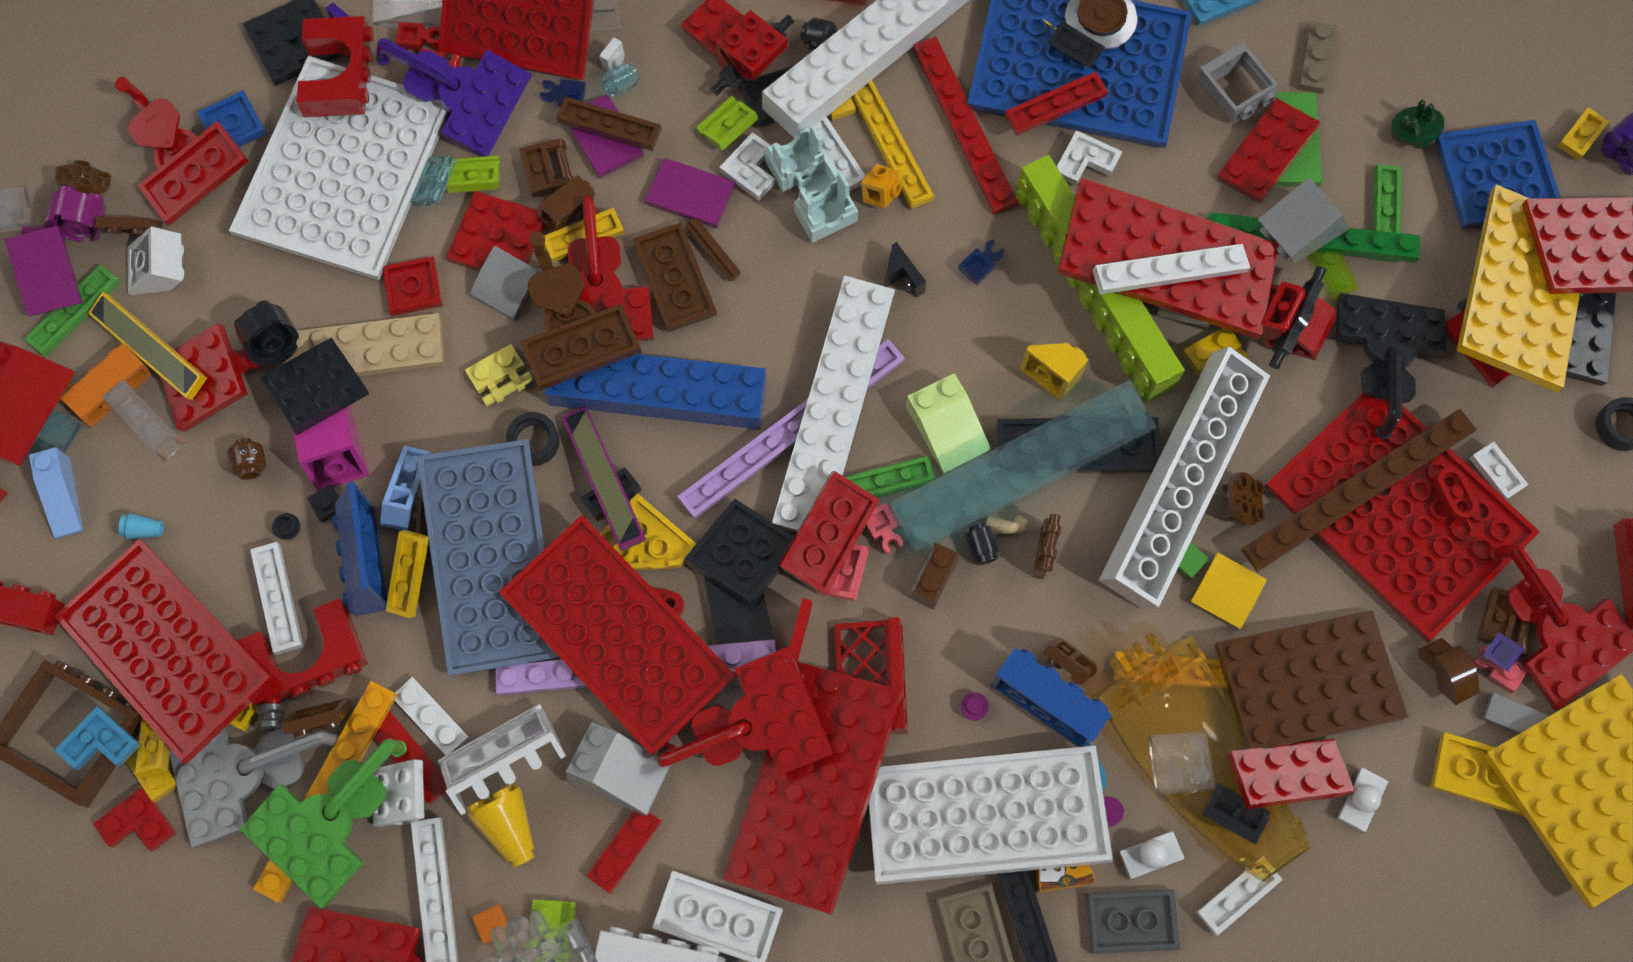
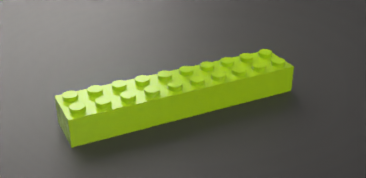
M1048 154L1021 168L1015 196L1019 204L1024 205L1027 209L1030 222L1034 226L1037 225L1041 232L1043 243L1047 247L1050 246L1054 253V260L1059 266L1075 195ZM1067 277L1069 285L1073 289L1076 288L1079 293L1080 302L1084 309H1089L1092 314L1095 327L1098 331H1102L1107 338L1108 348L1112 353H1116L1120 359L1121 369L1133 380V386L1137 395L1143 397L1146 403L1174 390L1185 369L1142 301L1116 292L1099 294L1097 286Z

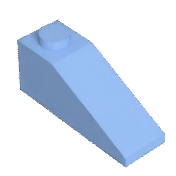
M403 445L382 502L381 526L408 531L413 516V508L416 507L421 489L417 456L430 454L429 451Z
M57 447L30 454L33 480L54 538L59 539L84 532L70 457Z

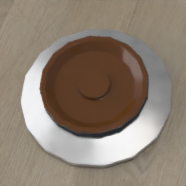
M1070 0L1065 14V21L1068 25L1105 46L1104 50L1115 49L1126 43L1135 32L1138 18L1135 5L1131 0Z

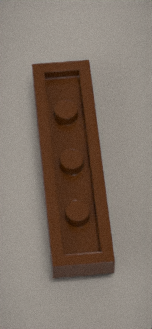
M566 96L556 117L557 123L650 151L654 150L662 130L660 124Z

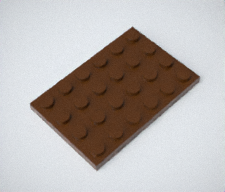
M1373 610L1229 639L1214 644L1246 749H1267L1300 743L1409 718Z

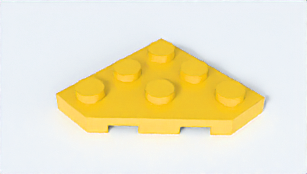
M638 493L632 498L630 504L646 541L621 552L609 524L600 532L636 571L681 568L685 563L684 558L696 545L692 539Z

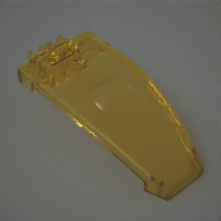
M1150 632L1146 635V639L1155 654L1150 657L1139 642H1135L1132 645L1134 652L1130 648H1126L1123 653L1132 668L1129 672H1126L1122 663L1116 657L1111 658L1109 662L1118 679L1095 694L1094 697L1108 707L1107 711L1112 714L1108 720L1140 769L1167 802L1219 851L1256 879L1264 882L1310 849L1302 819L1294 816L1288 804L1263 807L1271 811L1270 819L1255 845L1202 815L1203 808L1218 782L1241 795L1228 755L1231 751L1245 750L1246 748L1234 708L1204 661L1206 657L1193 636L1183 635L1163 648L1157 637Z

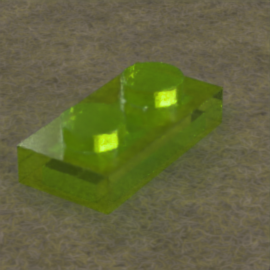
M1326 251L1325 253L1313 252L1311 254L1316 266H1322L1327 270L1323 280L1333 299L1338 298L1340 293L1350 294L1359 289L1343 255L1331 251Z

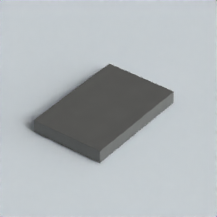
M1174 889L1086 893L1091 954L1180 950Z

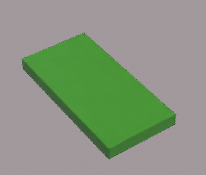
M1277 92L1276 98L1318 120L1316 93ZM1270 105L1264 107V113L1267 111ZM1317 129L1275 186H1299L1307 178H1310L1317 187L1321 186L1322 170L1319 129Z

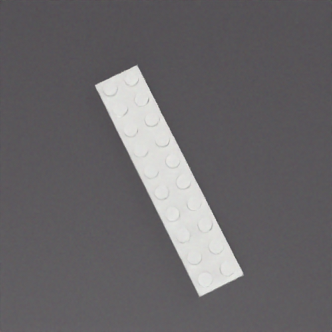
M844 275L772 523L780 528L797 532L831 471H836L843 476L895 289Z

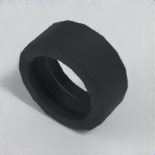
M1621 397L1610 402L1598 413L1595 421L1596 431L1600 439L1608 447L1618 451H1629L1633 449V438H1628L1618 433L1611 421V415L1617 410L1629 413L1633 417V398Z
M526 412L517 416L510 423L506 432V442L517 441L519 433L524 428L533 425L542 426L549 435L548 444L541 451L531 453L533 466H540L549 462L556 455L559 448V434L553 421L546 415L538 412Z

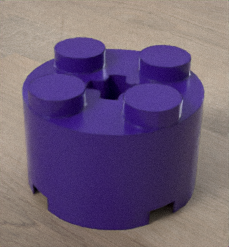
M1630 113L1604 136V146L1601 147L1602 154L1606 158H1614L1620 164L1621 170L1627 175H1633V113Z

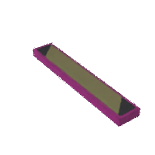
M585 406L563 416V422L621 552L646 541L645 535L587 407Z

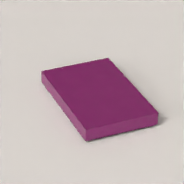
M608 94L589 102V104L619 112ZM568 126L599 179L644 156L643 150L640 147Z
M664 157L645 199L646 205L690 220L698 219L702 224L717 229L735 189L736 182Z
M60 226L4 239L27 316L31 317L83 304Z

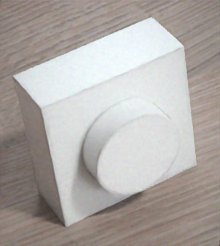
M614 37L600 54L602 69L610 74L615 67H619L625 57L622 42Z

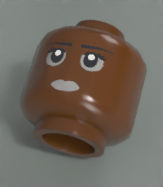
M251 438L238 439L227 450L230 471L233 475L239 476L241 480L258 478L266 468L263 446L258 442L252 441Z

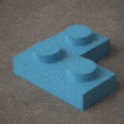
M96 706L54 751L73 769L79 771L98 750L120 767L141 744L102 708Z

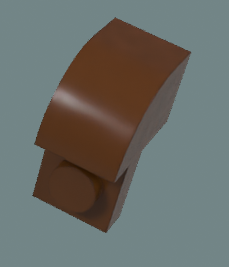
M1440 638L1418 649L1419 658L1437 674L1438 690L1452 703L1458 705L1480 693L1476 668L1460 645L1453 648L1443 638Z

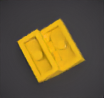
M1217 552L1191 602L1241 629L1267 579Z

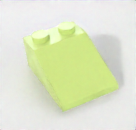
M955 373L907 396L906 409L943 474L991 451L969 397Z

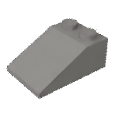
M591 722L566 770L569 785L647 816L671 765L660 767L657 763L658 756L655 755L653 757L645 748L620 733Z

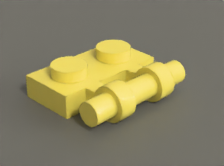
M512 344L465 369L479 394L488 389L491 392L482 397L487 407L495 402L498 404L504 401L505 396L516 390L520 392L526 388L525 385L534 381L529 371L521 376L517 374L525 369V365ZM508 378L511 379L510 382L499 388L496 386Z

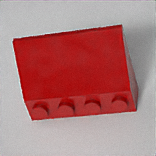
M0 342V460L20 466L75 372L32 352L4 342Z

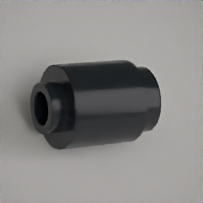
M979 523L969 527V532L965 534V538L972 559L976 560L977 565L988 564L999 559L997 555L999 550L991 526L985 527L984 523Z

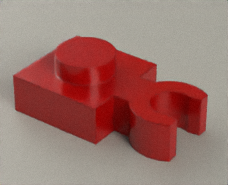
M399 22L395 44L408 50H420V48H423V44H428L431 48H438L439 39H432V37L439 36L440 28L433 26L425 30L423 23Z

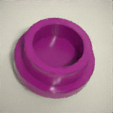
M972 692L964 696L960 709L963 716L968 720L979 721L987 715L989 703L982 694Z

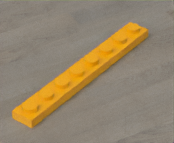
M370 681L304 800L317 794H328V779L341 763L346 760L361 762L398 694ZM270 859L253 889L278 903H282L293 881Z

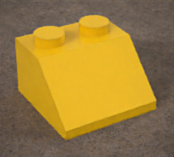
M1068 343L1029 345L1025 351L1020 370L1059 401H1062L1081 380L1089 359L1086 358L1085 353L1081 349L1072 347Z

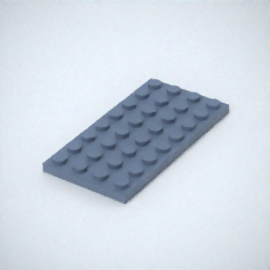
M525 439L417 456L448 676L560 658L499 593L502 588L545 549L529 440Z

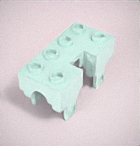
M814 126L800 131L786 145L781 146L774 143L764 150L765 163L782 192L796 185L800 190L799 198L794 201V213L812 243L858 221V210L849 196L850 186L842 172L836 170L829 156H825L822 151V139Z

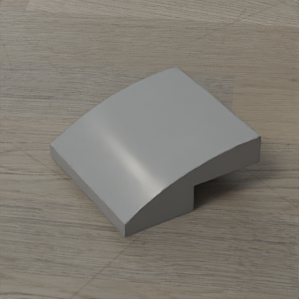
M494 246L476 278L470 295L515 320L528 301L529 279L540 272Z

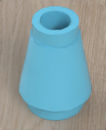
M131 512L128 515L123 514L120 518L119 535L126 537L127 540L162 537L163 521Z

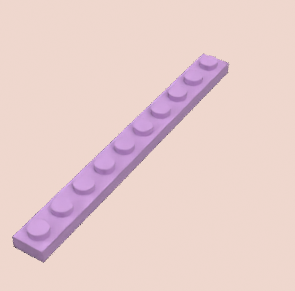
M889 339L879 345L867 390L905 361L903 355ZM808 399L677 496L694 520L795 445Z
M774 639L711 645L708 647L733 673H736L735 667L776 651V642ZM563 660L524 663L496 668V694L499 696L587 687Z

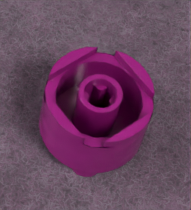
M60 186L59 191L53 192L50 195L44 227L60 226L63 237L66 240L84 242V237H92L91 242L97 241L100 238L102 228L95 227V216L105 215L104 198L94 193L85 194L77 192L76 189L70 186Z

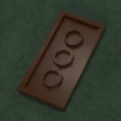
M681 222L632 239L667 332L717 316V311Z

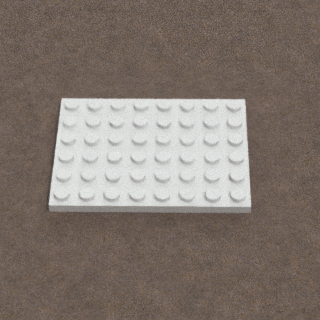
M308 56L229 231L233 236L379 281L383 273V266L386 265L449 112L443 108L439 99L423 102L408 94L403 85L371 75V82L367 83L369 104H366L364 115L304 118L296 103L298 81L331 79L340 75L346 69V67Z

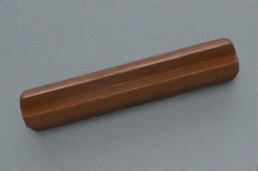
M698 219L689 220L685 226L687 231L728 281L736 280L740 275V270Z

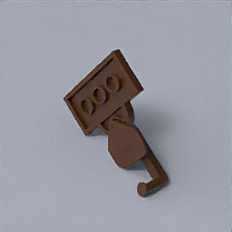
M538 231L533 232L529 237V241L533 245L535 256L542 272L533 275L529 279L528 290L533 303L538 307L548 310L544 320L545 332L521 340L520 343L539 391L642 353L622 304L596 313L590 304L579 300L585 287L579 270L571 264L553 267L544 244V234Z

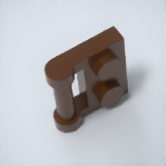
M555 139L520 148L532 197L555 192L574 178L565 153L567 149L565 140ZM549 153H555L562 178L554 180L548 158Z
M1497 587L1490 589L1477 640L1491 644L1498 633L1503 634L1509 639L1511 638L1516 614L1508 603V591ZM1523 621L1520 623L1516 641H1514L1525 649L1520 657H1527L1529 647L1527 643L1533 623Z
M1061 637L1049 643L1043 652L1048 657L1047 661L1052 666L1058 669L1063 667L1071 673V679L1077 685L1086 683L1090 677L1097 673L1098 667L1096 663Z

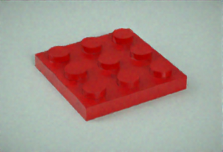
M474 191L446 259L448 262L480 271L490 252L496 246L524 263L529 264L534 252L529 237L536 231L542 233L545 223L537 216V209Z
M218 323L174 349L207 377L193 400L185 398L160 376L177 429L183 432L188 431L248 395L225 327Z

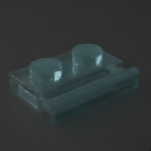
M448 154L446 157L436 156L428 158L410 201L412 205L423 207L430 206L433 203L436 205L440 203L457 161L454 157Z

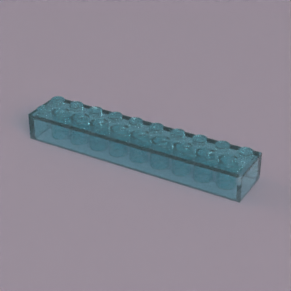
M1128 380L889 503L888 508L899 526L898 529L909 550L914 556L932 547L934 543H939L1075 473L1079 469L1150 434L1156 428V425L1132 382Z

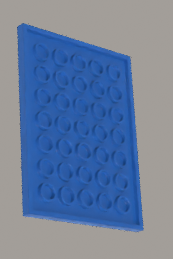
M991 0L967 106H971L974 110L1005 116L1006 110L1096 71L1108 91L1107 97L1046 124L1161 148L1166 147L1191 21V11L1131 0L1135 5L1138 17L1135 32L1121 46L1115 49L1104 50L1091 70L1048 43L1055 32L1054 28H1058L1061 21L1066 23L1065 14L1070 0ZM1044 20L1052 24V27L1048 26Z

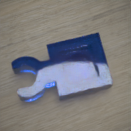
M561 79L560 85H555L550 80H543V88L550 89V91L547 93L540 92L542 101L551 102L557 99V105L561 106L566 96L584 102L587 89L586 82Z
M993 239L986 243L983 253L976 248L959 264L958 269L976 286L995 269L996 264L993 262L1001 260L1005 250L1003 248L997 253L990 250L995 244Z

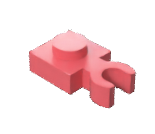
M884 503L876 507L866 527L874 541L882 538V549L886 555H889L891 550L888 547V543L894 541L901 549L903 548V540L899 535L893 533L899 526L887 504Z
M1483 646L1479 649V652L1483 654L1488 647ZM1479 658L1472 661L1476 668L1488 669L1490 672L1486 678L1510 694L1517 690L1527 673L1524 666L1517 661L1509 672L1487 658L1486 662Z

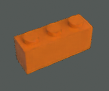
M122 343L119 347L111 350L102 362L92 367L78 383L70 386L60 399L92 428L153 373Z

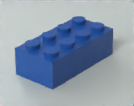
M1015 647L996 674L991 687L1075 746H1090L1112 715L1107 711L1108 707L1095 698L1091 700L1083 694V689L1077 684L1063 681L1059 678L1060 674L1054 668L1045 665V667L1035 661L1036 657L1025 649L1020 651Z

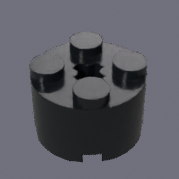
M266 300L260 301L256 306L245 311L234 322L236 335L248 358L255 364L265 365L264 363L272 362L274 365L280 364L289 359L297 350L298 346L296 343L299 339V334L287 312L278 305L271 304Z

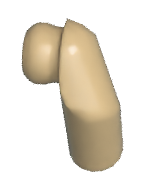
M1019 515L1013 518V522L989 516L986 522V526H991L992 531L1015 535L1023 534L1027 530L1026 526L1028 524L1027 519Z

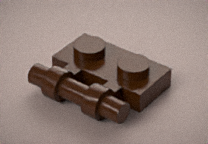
M1050 514L1049 519L1045 518L1041 526L1033 571L1034 578L1044 579L1047 571L1052 572L1054 560L1057 557L1055 546L1061 533V526L1059 525L1060 515Z

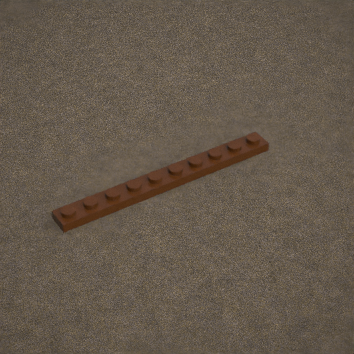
M1461 409L1456 410L1241 549L1242 553L1258 573L1464 440L1477 429Z

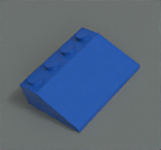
M354 481L348 482L335 504L336 514L332 515V521L335 530L339 533V540H336V550L338 556H342L343 566L339 567L341 581L345 582L346 592L343 593V603L345 608L349 609L355 616L386 610L387 593L375 507Z

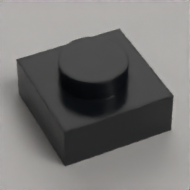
M332 485L307 497L321 523L336 514L335 504L339 496Z

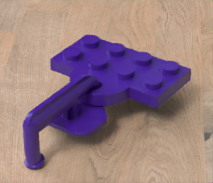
M380 38L377 43L376 61L378 64L387 65L391 61V57L410 67L403 80V87L408 94L423 102L439 99L443 108L451 114L441 131V136L480 157L489 156L528 85L532 74L489 50H486L476 70L466 66L451 69L449 62L445 58L432 51H422L415 55L385 38Z

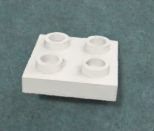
M410 760L379 767L374 775L385 785L387 794L385 801L373 814V827L408 825L411 822L424 819L423 760Z

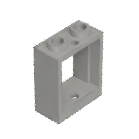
M1243 42L1200 67L1199 82L1233 124L1241 119H1248L1259 108L1271 105L1277 97L1278 83ZM1242 66L1262 91L1236 106L1216 81Z

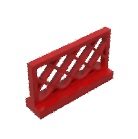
M890 617L888 620L834 624L836 672L849 675L843 670V662L851 654L861 664L849 676L856 677L866 667L876 676L871 682L877 683L880 680L886 686L901 689L904 694L891 733H908L903 623L900 617ZM873 628H884L885 638L877 646L866 637ZM858 629L866 630L863 633H861ZM854 630L860 637L848 648L842 642L841 631ZM863 640L874 648L864 661L853 652ZM884 645H885V653L881 650V648H882ZM842 647L847 650L843 655ZM878 652L886 659V665L879 673L868 665ZM885 673L887 675V681L882 678V676Z

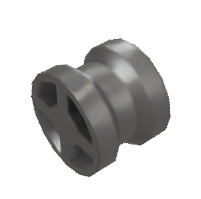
M257 705L256 713L259 715V719L255 723V730L274 731L282 728V715L285 713V705Z

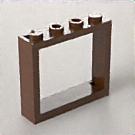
M44 660L0 723V760L71 802L89 808L117 766L103 753L100 754L77 788L7 747L55 676L126 716L120 725L134 738L140 731L142 716L128 700L124 704L116 700L119 694L106 687H103L100 691L93 687L96 681L82 673L78 677L70 673L73 668L59 660L55 664Z

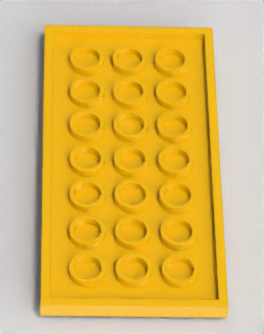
M1495 185L1489 195L1457 351L1558 393L1564 388L1580 293L1549 294L1522 207L1525 200L1530 198Z

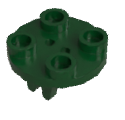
M1422 99L1418 102V106L1406 108L1396 114L1392 120L1391 135L1401 143L1422 149L1427 147L1428 143L1440 137L1444 131L1445 119L1434 108L1433 103L1426 106L1425 100Z

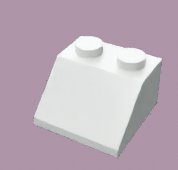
M150 227L128 246V294L138 295L170 291L182 282L184 278V268H182L184 246L181 244L180 233Z

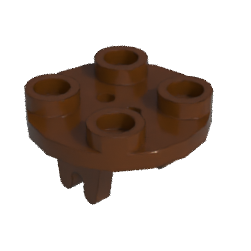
M76 160L74 164L58 166L55 169V180L60 186H70L76 189L77 192L85 194L94 193L100 195L109 190L111 175L91 167V164L87 161Z
M1246 472L1235 473L1231 476L1228 484L1223 485V492H1227L1230 510L1223 512L1224 518L1230 517V520H1237L1243 526H1252L1258 522H1263L1265 512L1262 495L1264 494L1262 482L1254 480Z

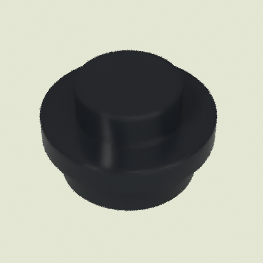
M291 513L277 516L272 524L274 535L281 540L295 538L301 528L299 519Z

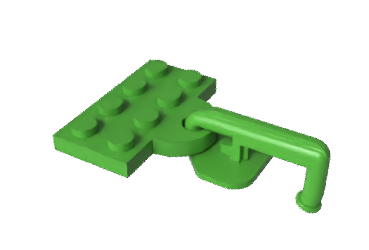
M385 739L363 764L357 760L344 761L328 779V794L310 796L303 802L285 785L279 784L242 825L240 830L321 909L326 908L365 864L345 842L351 834L353 818L372 816L386 799V787L374 773L390 755L394 757L403 756L407 750L406 744L399 740Z

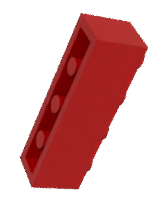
M0 582V624L54 636L58 625L54 615L65 606V604L56 600L57 595L43 590H39L38 594L30 593L29 588L13 584L12 588L3 587L4 583Z

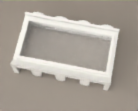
M540 704L437 760L447 787L446 792L461 815L466 813L460 792L472 786L480 799H486L489 796V790L483 779L498 771L506 784L514 783L516 777L509 764L525 757L532 769H539L542 762L536 749L550 741L560 759L566 756L555 730Z

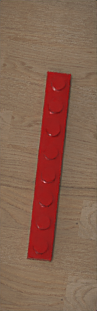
M935 36L913 44V51L993 215L1017 207L1018 201L971 106H967L968 100L937 37Z

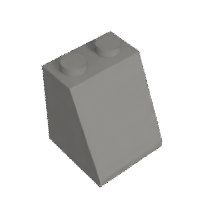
M1307 178L1258 219L1262 225L1259 229L1262 235L1269 241L1274 239L1279 244L1276 248L1277 252L1285 261L1290 258L1294 263L1299 262L1349 229L1342 213L1310 178Z

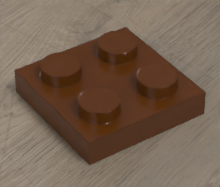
M349 697L293 711L282 722L284 735L294 733V736H301L312 732L311 728L322 726L323 729H329L340 725V721L345 718L352 708Z

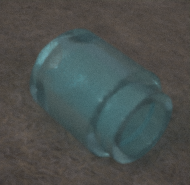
M622 63L602 76L601 85L606 94L618 97L636 86L640 80V75L632 63Z

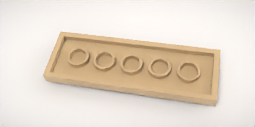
M439 313L299 330L297 331L299 339L296 343L298 346L296 352L289 359L282 362L284 364L332 337L358 376L444 366L441 316Z

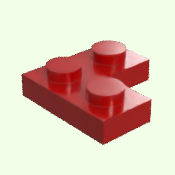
M143 787L93 823L109 847H114L135 831L148 851L153 852L177 834L160 807L150 799Z

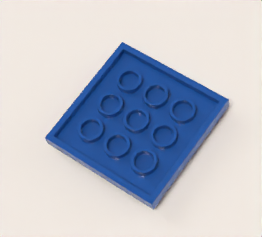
M1536 120L1445 132L1434 140L1461 229L1483 226L1490 191L1495 185L1530 199L1561 198Z

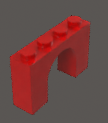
M364 16L303 19L302 41L309 56L340 54L351 59L345 71L334 78L298 81L296 103L304 118L365 114L366 104H369L367 83L371 82V73L368 67V63L372 62L370 42H373L374 34L372 27L368 26Z
M340 598L313 609L323 636V650L317 662L305 671L298 673L281 671L275 660L268 637L261 632H256L237 640L275 680L253 701L254 705L282 704L281 701L287 698L302 697L313 687L328 686L335 682V678L344 674L346 676L354 675L360 672L363 666L368 665L350 612L345 608Z

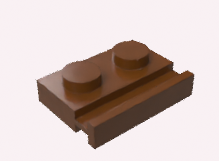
M95 216V227L105 229L106 234L122 235V231H130L133 235H142L150 227L163 229V222L148 217Z

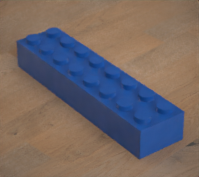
M637 354L546 388L545 396L549 406L576 409L586 406L588 410L760 430L767 373L766 368Z

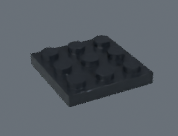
M293 0L243 23L275 86L300 75L309 56L302 41L303 19L324 18L315 0ZM340 54L310 55V57L326 62L341 56Z
M332 337L260 377L296 435L369 395L366 386Z
M734 499L684 559L687 565L752 607L782 570L778 567V564L794 536L737 499Z

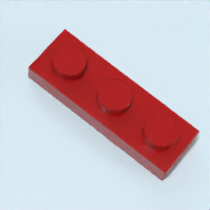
M633 811L586 877L611 894L660 827L662 821L650 812L647 816Z

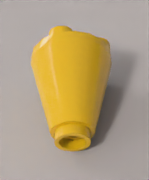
M514 782L503 786L499 791L493 793L492 799L489 795L486 799H478L466 807L469 819L507 862L512 863L513 868L535 857L532 852L534 846L522 790Z

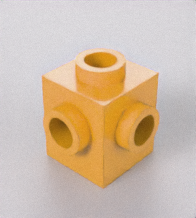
M875 164L871 171L865 174L861 182L863 202L886 209L891 201L900 194L902 184L899 180V170Z

